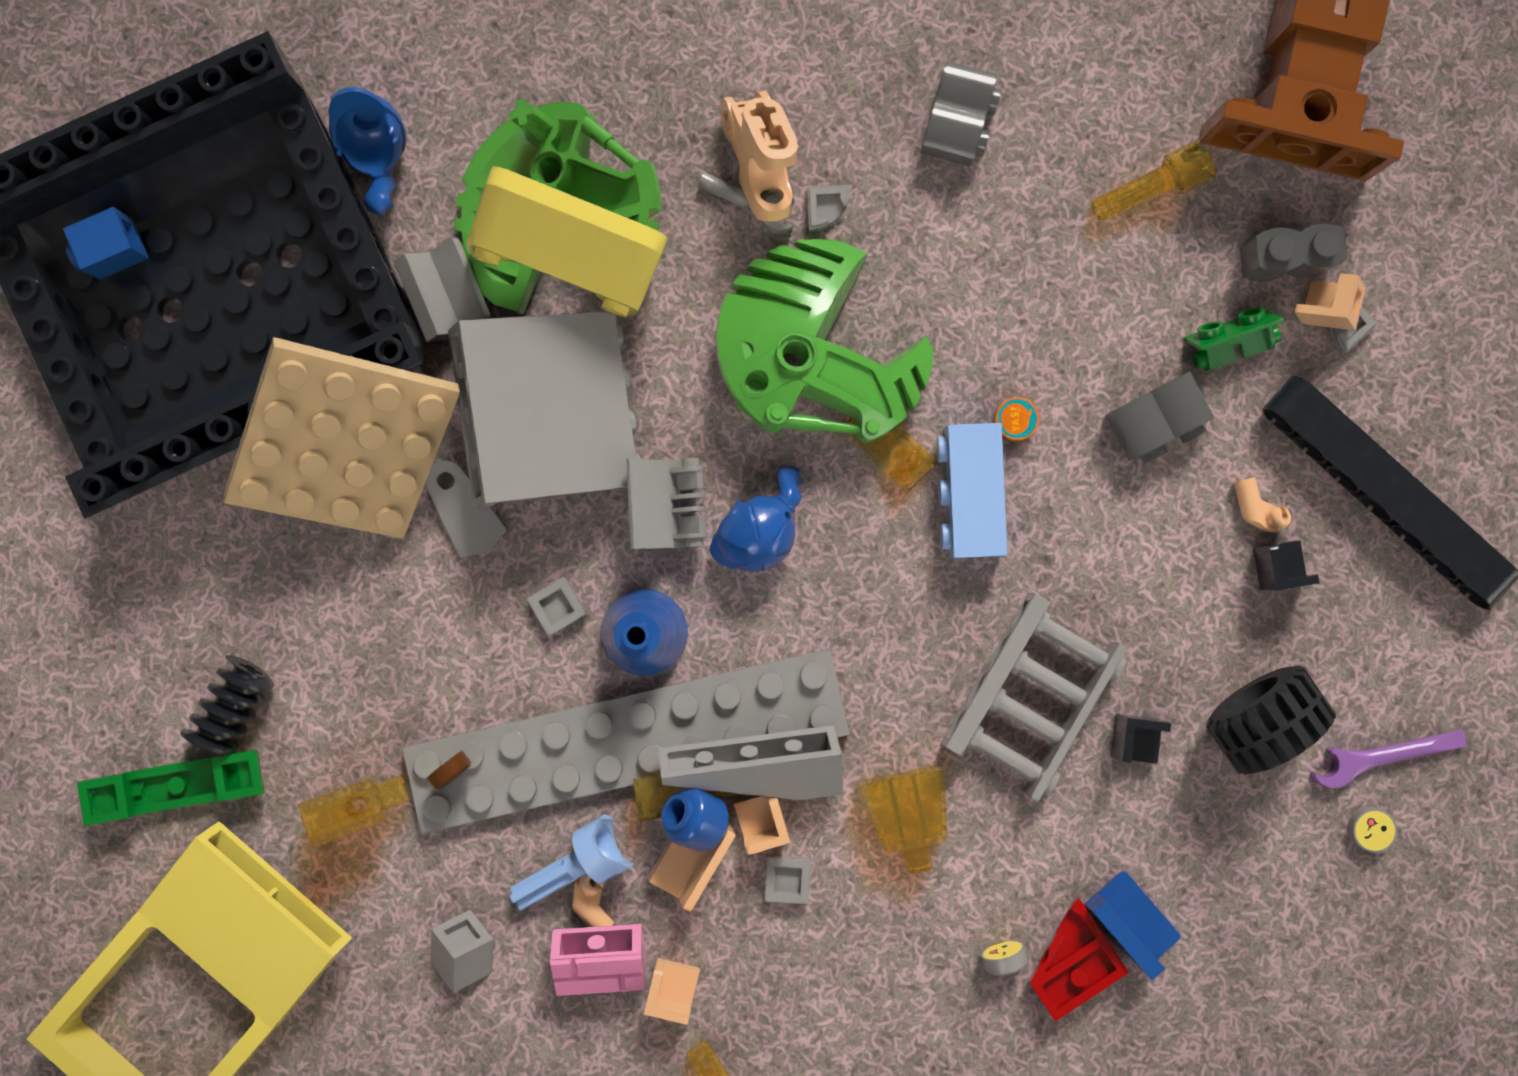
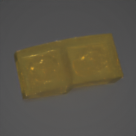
M852 417L847 421L848 423H856ZM901 423L888 434L870 443L860 441L858 435L847 434L906 494L937 465L936 459L905 431Z

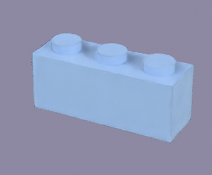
M1002 423L948 425L943 429V436H937L936 439L937 461L945 462V480H939L938 482L939 505L947 506V523L940 525L941 549L949 550V559L1008 556Z

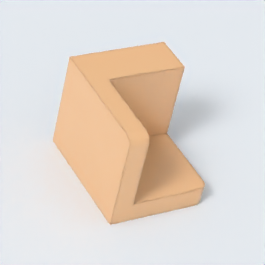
M1340 273L1338 283L1312 281L1305 304H1296L1294 314L1303 324L1356 330L1366 287L1359 275Z
M748 795L734 800V807L743 833L747 855L790 843L779 798Z
M657 958L644 1015L687 1025L700 968Z

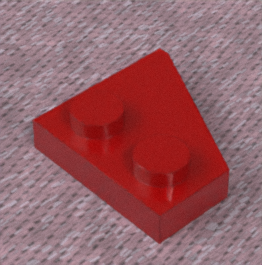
M1077 898L1071 903L1028 981L1056 1022L1127 975L1129 971L1080 898Z

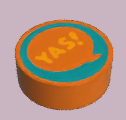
M1013 397L1005 400L998 406L994 413L993 423H1002V438L1011 442H1018L1027 439L1036 431L1039 424V413L1035 405L1028 399Z

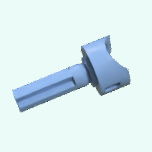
M604 814L574 831L572 835L573 852L510 887L512 891L510 895L511 901L517 903L520 911L585 874H588L596 883L603 884L634 865V863L629 862L623 857L617 847L613 832V818Z

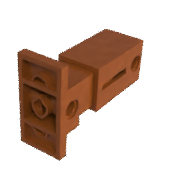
M1275 0L1263 53L1273 55L1265 90L1254 100L1242 97L1233 98L1232 100L1227 99L1202 125L1198 142L1364 182L1399 160L1404 146L1403 140L1390 138L1388 132L1380 129H1364L1361 131L1368 95L1356 93L1364 57L1381 42L1390 0Z

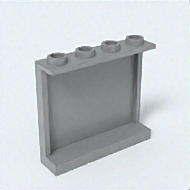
M611 312L459 320L448 330L455 383H458L460 390L458 404L473 508L489 507L504 502L619 490V492L628 490L626 459L641 458L638 453H635L633 436L636 432V420L632 410H629L627 392L630 386V379L627 369L622 365L620 350L623 347V332L621 326L616 324L615 314Z

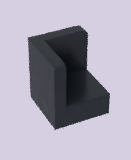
M1300 540L1253 548L1260 590L1277 591L1320 583L1318 574H1306Z
M1116 714L1111 757L1126 763L1140 761L1158 764L1161 731L1170 732L1171 723L1157 718Z

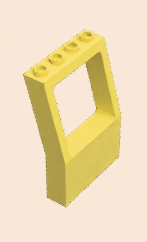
M219 821L195 837L137 913L26 1040L67 1076H144L82 1021L81 1014L153 929L157 928L254 1014L255 1020L253 1025L209 1074V1076H235L307 993L352 937Z

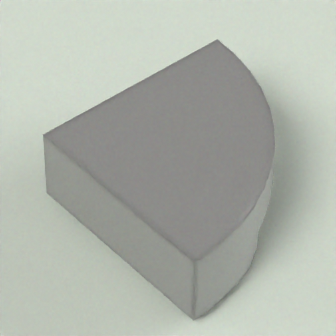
M851 185L807 186L808 232L825 229L830 226L831 222L839 219L840 214L845 210V206H847Z
M1361 307L1356 330L1330 327L1333 343L1339 353L1343 355L1378 324Z

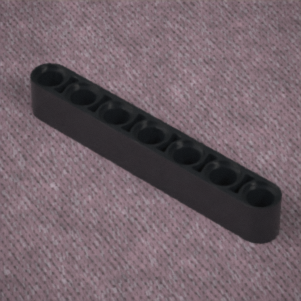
M1291 376L1262 408V413L1269 421L1274 418L1276 420L1274 425L1299 448L1303 450L1306 447L1308 449L1306 454L1334 479L1338 476L1340 478L1338 483L1366 508L1372 506L1371 512L1398 537L1403 534L1405 536L1403 541L1431 566L1436 564L1435 570L1464 596L1466 593L1470 594L1468 599L1473 604L1482 609L1491 610L1518 580V570L1512 563L1308 381L1298 376Z

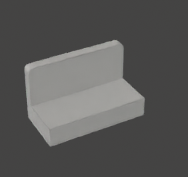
M449 238L430 252L406 253L393 261L426 342L448 340V330L459 320L489 319V310L458 238Z

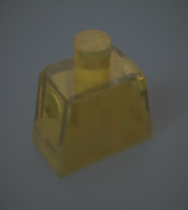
M939 764L859 780V789L885 853L902 851L908 874L931 870L933 866L928 845L947 841L944 769Z
M372 775L309 797L297 806L311 847L315 848L385 821L389 816L387 809L410 801V796L402 775L378 783L376 775ZM360 796L364 797L369 805V808L362 812H358L352 804V800Z

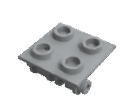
M699 458L682 459V461L626 459L631 549L703 547V538H707L708 533H706L705 515H697V512L706 511V506H696V499L706 498L705 493H696L697 489H704V467H700Z

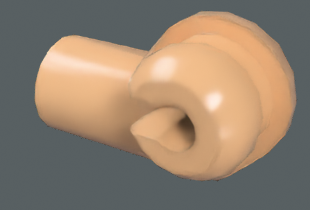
M1255 477L1233 482L1241 515L1247 523L1265 532H1278L1280 529H1285L1289 526L1291 521L1289 510L1282 505L1276 507L1261 500Z

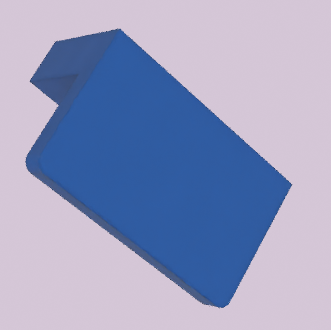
M1121 871L1084 904L1138 967L1153 980L1165 970L1164 966L1158 961V958L1181 938V935L1130 875L1125 871Z

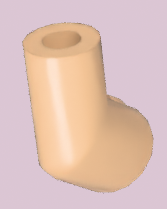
M585 874L574 882L573 911L588 927L612 926L614 921L599 906L604 883H596L588 874Z

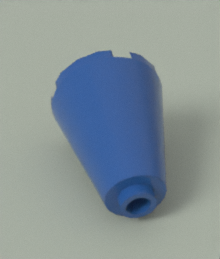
M637 589L621 595L609 606L601 625V640L607 656L618 668L633 675L651 676L666 671L678 661L687 644L688 625L682 609L672 598L656 590ZM633 627H640L644 630L645 640L642 644H638L633 639Z

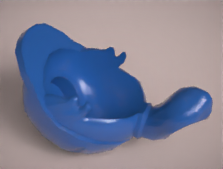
M344 88L332 95L328 109L329 133L336 156L340 157L342 155L352 169L369 175L370 179H372V185L364 197L365 207L367 211L383 216L387 210L394 206L390 200L396 188L392 169L398 163L405 150L407 132L400 114L386 99L376 96L363 88Z
M783 465L778 470L777 483L780 490L779 495L775 497L755 496L743 504L740 500H737L735 506L731 507L712 537L709 551L716 562L732 569H742L749 572H759L761 570L763 572L777 566L789 555L795 540V521L792 513L795 512V507L799 505L802 499L798 484L802 482L798 467Z

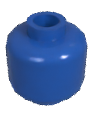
M681 788L665 802L661 818L664 833L671 842L696 851H707L717 846L724 837L728 828L729 815L727 806L720 797L700 789Z

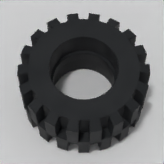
M1291 666L1269 672L1234 692L1213 711L1207 721L1206 728L1239 774H1253L1282 765L1306 751L1328 731L1336 718V713L1306 669L1301 666Z

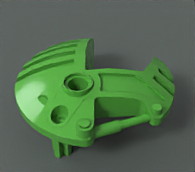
M524 99L515 101L516 109L509 111L510 119L497 128L480 146L469 163L461 181L467 186L464 194L458 192L456 206L462 209L461 219L455 217V230L462 233L463 244L461 243L467 260L475 272L473 274L481 293L498 307L524 314L541 272L512 260L510 262L500 260L498 267L473 258L472 254H469L467 251L466 243L492 166L510 170L657 231L659 230L660 222L656 219L648 221V219L661 212V192L655 166L648 160L642 159L639 161L629 153L579 103L556 102L535 107ZM591 139L603 149L611 151L631 169L627 172H620L588 160ZM561 169L559 177L553 182L554 174Z
M828 239L795 241L794 246L801 250L781 245L768 251L766 257L772 259L771 261L757 258L747 266L746 270L752 273L750 276L739 274L731 288L736 290L737 293L726 294L717 321L716 353L724 382L736 401V410L739 413L744 411L756 424L770 433H777L782 428L812 432L822 430L855 434L864 443L873 442L888 434L907 417L904 406L907 405L910 411H912L919 402L921 395L917 383L922 390L926 388L933 361V347L926 336L882 365L847 348L826 341L825 339L868 253L845 242ZM783 355H796L800 358L802 366L789 365L784 360ZM803 396L852 417L856 423L824 420L818 416L793 414L791 411L798 397Z

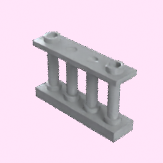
M1028 593L941 744L962 756L966 748L970 751L975 748L1029 780L1023 792L1039 802L1043 794L1048 796L1055 788L1060 777L1057 769L1109 680L1115 681L1123 671L1126 664V658L1123 655L1128 647L1121 643L1110 641L1106 650L1103 651L1049 619L1050 614L1046 610L1051 602L1036 593ZM1032 634L1036 637L1041 634L1096 666L1083 689L1027 657L1028 652L1024 648ZM1010 672L1014 675L1020 672L1074 704L1061 727L1005 695L1006 690L1002 688V685ZM988 710L992 713L997 710L1052 742L1039 765L983 733L984 728L980 726V723Z

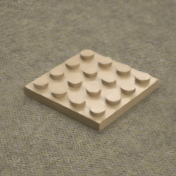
M273 337L224 491V503L404 539L460 394L458 383Z

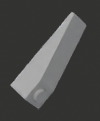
M834 725L658 748L662 785L792 800L843 795L842 754Z

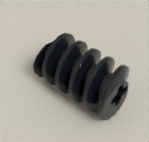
M226 655L225 658L234 665L233 670L218 668L216 673L225 681L224 685L210 683L207 688L216 696L215 700L201 698L198 702L207 711V714L192 713L189 717L190 721L198 727L197 731L183 728L180 732V735L196 747L219 754L235 753L239 746L236 739L245 736L248 731L245 724L252 723L257 716L253 708L262 707L266 701L262 693L271 692L274 687L273 680L260 667L243 658Z

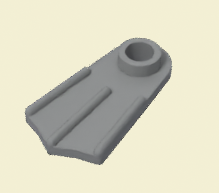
M440 461L431 467L426 480V487L459 557L491 553L499 539L507 532L506 526L491 506L473 508L469 477L458 464L451 461ZM445 472L452 474L454 477V485L450 489H444L439 482L441 475Z

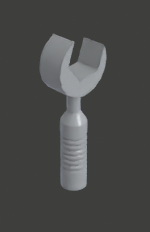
M706 172L702 173L697 188L739 206L749 205L741 187ZM776 193L770 194L764 200L773 204L779 202ZM762 221L765 228L773 233H787L793 229V225L778 224L777 221Z

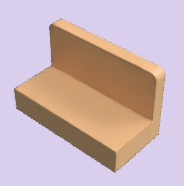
M728 822L726 833L718 845L707 851H696L677 845L669 840L648 875V881L679 898L682 908L691 912L735 838L736 834L730 823Z

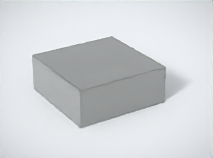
M566 576L527 598L528 603L548 636L555 634L588 614Z
M767 855L765 902L809 904L811 857Z

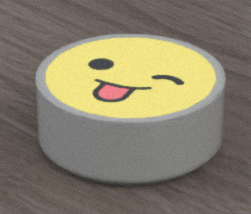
M1363 807L1355 811L1350 817L1348 834L1351 841L1357 847L1368 852L1380 853L1389 849L1395 842L1397 825L1393 817L1386 811L1375 807Z
M1010 940L987 947L981 953L985 971L994 976L1016 973L1028 963L1025 946L1020 941Z

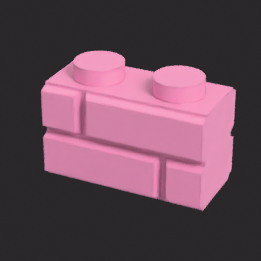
M642 924L553 930L550 967L556 996L645 990L646 950Z

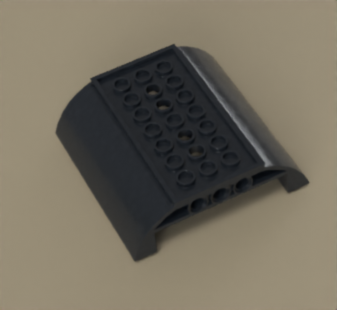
M269 31L0 154V285L82 463V469L65 476L84 519L238 449L273 337L402 370H408L423 363V346L407 297L342 156H336L330 133L296 72ZM114 207L133 219L149 259L100 280L82 270L79 271L71 263L66 252V246L69 245L63 228ZM297 245L302 251L301 261L294 267H284L280 259L282 251L287 246ZM251 263L259 264L262 268L260 281L252 286L244 285L241 279L243 269ZM177 299L183 306L182 316L177 321L168 323L163 317V308L170 300ZM139 318L143 323V332L138 339L128 341L123 333L124 325L129 319Z

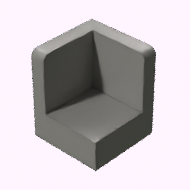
M471 910L431 929V963L453 993L492 972L493 938Z

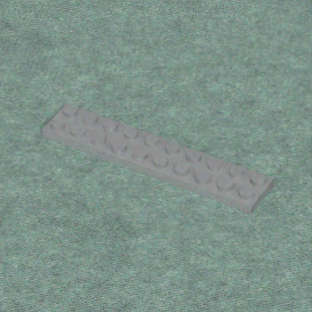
M824 649L405 746L402 750L421 834L661 779L658 748L830 725H834L837 738L850 734L830 649ZM463 750L472 762L471 767L443 789L435 791L426 778Z

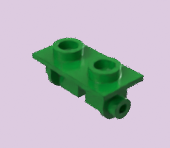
M1262 307L1249 308L1241 311L1237 319L1225 323L1215 321L1203 324L1197 328V333L1183 338L1185 342L1197 348L1198 352L1192 354L1195 368L1197 370L1204 368L1206 371H1210L1236 361L1235 345L1239 344L1240 354L1243 358L1274 349L1275 343L1281 342V333L1276 325L1283 323L1284 319Z

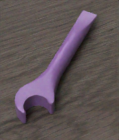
M1461 729L1370 750H1342L1328 747L1326 751L1334 759L1333 769L1330 773L1323 776L1311 771L1310 776L1322 786L1340 788L1347 785L1357 775L1376 766L1467 747L1464 731Z

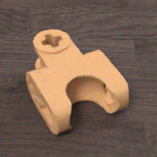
M767 91L756 92L754 99L735 102L733 97L722 98L720 114L723 131L738 159L739 182L752 213L758 220L768 222L779 221L789 217L793 196L786 167L796 165L798 144L783 108L779 103L770 99ZM765 190H768V193L775 192L779 202L777 204L766 202L760 195Z

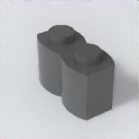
M950 61L946 62L920 153L970 167L975 156L983 157L990 131L982 130L986 114L995 115L1002 92L1001 89L994 88L997 79L996 74Z
M1317 224L1301 232L1290 228H1273L1261 232L1240 247L1243 278L1258 282L1271 281L1285 274L1299 278L1314 277L1348 259L1345 229L1334 224Z
M1190 371L1105 415L1128 460L1141 457L1143 463H1147L1167 453L1168 450L1165 444L1177 437H1180L1182 443H1186L1207 432L1204 424L1214 419Z

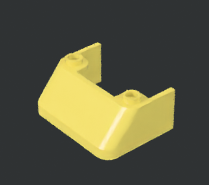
M492 166L466 246L468 253L481 262L498 267L500 260L506 262L512 260L595 293L596 297L603 300L601 308L622 317H634L640 309L668 237L653 228L510 170Z

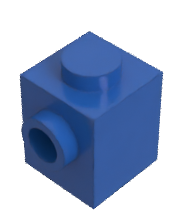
M114 207L63 228L69 245L66 246V252L71 263L79 271L82 270L100 280L149 259L133 219Z

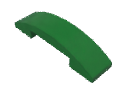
M258 749L154 766L77 782L84 826L126 819L135 815L213 801L221 802L265 793Z

